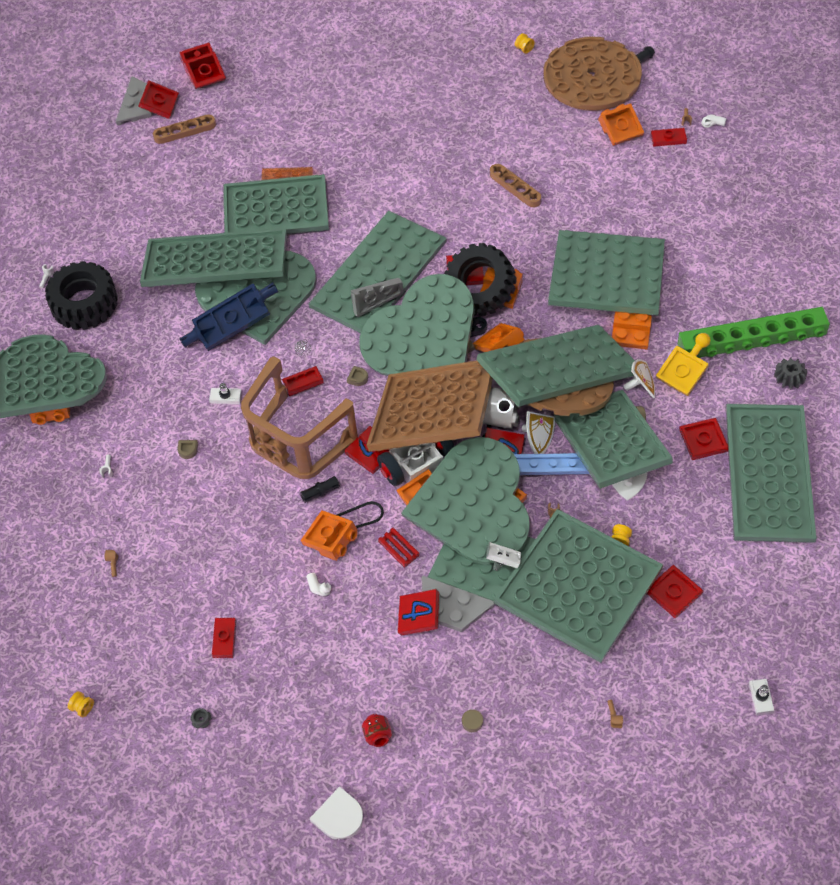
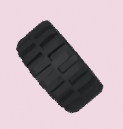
M474 243L470 244L467 249L465 247L461 248V252L458 255L455 253L452 256L453 261L448 262V271L446 270L444 274L453 276L466 285L467 278L472 271L483 266L492 267L495 270L493 283L485 291L471 293L474 301V316L477 313L480 316H486V312L490 314L496 313L495 309L500 308L501 310L505 307L503 304L511 300L510 293L515 292L516 288L513 285L516 284L514 267L505 254L491 244L487 247L485 243H479V246H476Z
M80 261V263L73 262L69 266H63L60 268V271L53 273V278L50 277L47 282L45 297L53 317L59 324L67 328L72 327L75 330H79V328L86 330L88 327L93 326L94 328L98 326L100 322L104 323L107 317L113 314V310L117 306L118 295L112 277L101 265L96 266V263L93 262L86 263L85 261ZM80 291H94L86 299L79 301L69 300Z

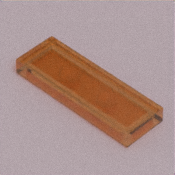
M313 167L262 168L261 180L313 175Z

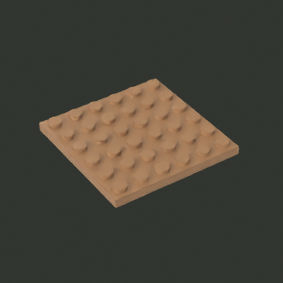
M477 360L388 375L367 442L369 452L480 436L493 378Z

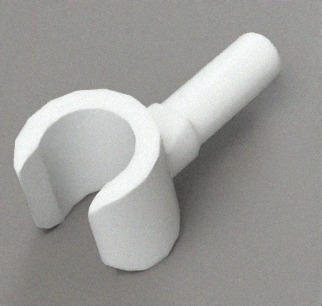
M46 264L42 266L44 275L39 286L40 288H44L47 279L53 276L54 270L52 265L49 269H47Z
M109 454L106 455L105 465L100 468V474L103 478L106 471H109V477L113 476L110 468L111 455Z

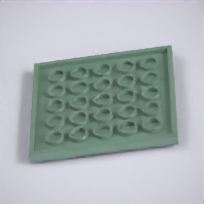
M559 230L548 305L658 315L665 239Z
M556 509L521 559L519 567L514 569L495 596L494 604L602 663L663 569V564Z

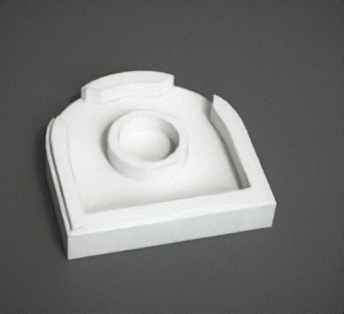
M339 786L311 816L310 821L332 839L351 838L358 833L362 826L363 812L360 804Z

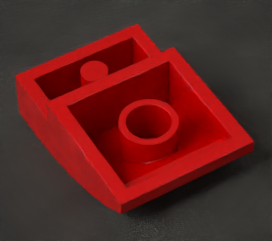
M210 42L179 52L181 62L195 89L226 79Z

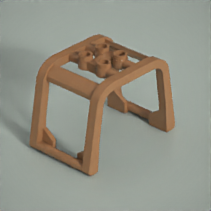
M272 356L241 401V411L246 419L249 431V443L256 454L299 479H309L318 475L341 456L344 450L358 437L353 402L345 398L306 435L302 437L289 435L269 423L270 419L288 397L286 386L282 384L280 374L283 372L281 360ZM272 377L276 393L259 417L250 410V406ZM347 415L349 426L343 431L339 443L312 466L308 446ZM287 446L294 448L298 467L287 461V458L290 456L286 449Z

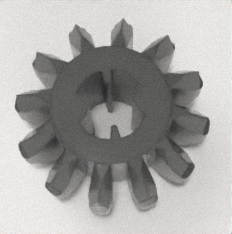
M791 357L789 360L783 358L781 363L778 362L774 372L777 383H782V388L787 385L790 390L793 386L798 389L806 380L807 369H805V363H799V359L794 361Z

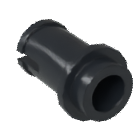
M646 46L643 51L635 56L641 64L648 58H652L655 51L651 46Z

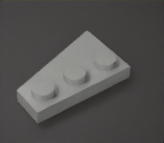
M398 277L351 290L353 311L358 318L403 294V282Z

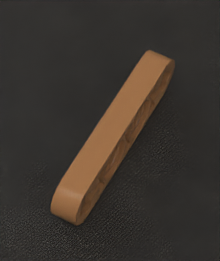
M207 114L157 128L153 131L154 141L157 144H163L212 130L216 126L215 117ZM192 125L196 126L194 129H189ZM175 130H180L179 133H172Z
M494 164L490 167V177L527 206L534 208L541 204V194L505 166ZM511 179L513 182L506 183L505 180ZM523 188L526 191L518 192L517 189Z

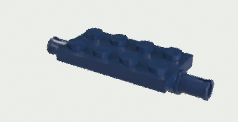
M272 282L263 289L258 290L254 283L192 319L194 324L193 331L179 338L182 345L186 348L195 341L200 340L205 348L210 351L270 315L265 300L279 292L277 287Z

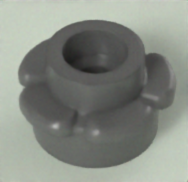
M198 708L193 711L190 720L193 727L199 729L200 727L206 728L210 724L209 721L212 717L210 712L203 708Z

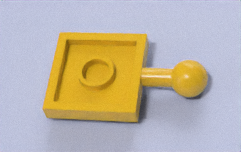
M706 333L698 334L695 339L696 345L690 353L676 345L656 374V378L684 395L689 396L709 366L708 363L699 359L697 355L702 348L710 344V336Z

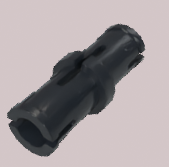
M333 476L321 483L317 482L314 486L301 491L300 496L304 503L319 496L323 497L325 493L339 488V481L336 476Z

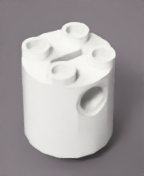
M491 387L483 424L511 429L513 426L517 427L519 422L517 408H521V406L518 407L503 389ZM504 406H510L507 411H502Z

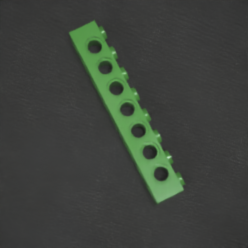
M823 307L679 332L677 343L680 348L690 353L696 345V336L700 333H706L710 336V344L702 348L697 357H713L722 353L730 354L734 351L750 350L755 347H768L777 343L785 344L794 340L802 341L810 337H822L827 335L830 323Z

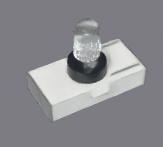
M221 383L219 388H211L209 402L214 404H240L242 390L227 388L225 383Z
M490 542L487 546L486 559L495 561L493 565L494 571H499L502 565L518 568L521 552Z
M767 679L750 680L749 686L756 715L774 714Z

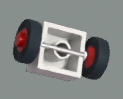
M452 440L417 446L391 448L389 452L379 455L377 461L383 476L393 486H397L404 479L408 483L428 469L433 473L443 460V456L448 454L454 447Z

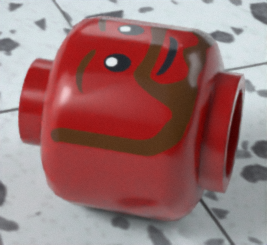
M371 714L362 724V731L369 745L382 747L389 742L392 730L385 716Z

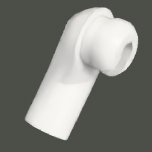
M711 114L702 119V125L707 128L716 124L725 126L727 118Z
M310 573L306 576L312 593L320 596L330 594L331 585L329 583H319L316 573Z

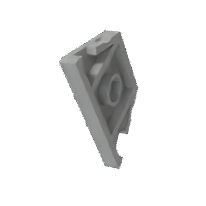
M131 77L116 119L117 125H122V122L128 120L134 122L139 119L152 117L153 112L138 107L147 83Z
M426 576L421 578L422 592L433 589L439 591L438 624L463 632L471 623L480 619L482 614L495 606L492 600Z

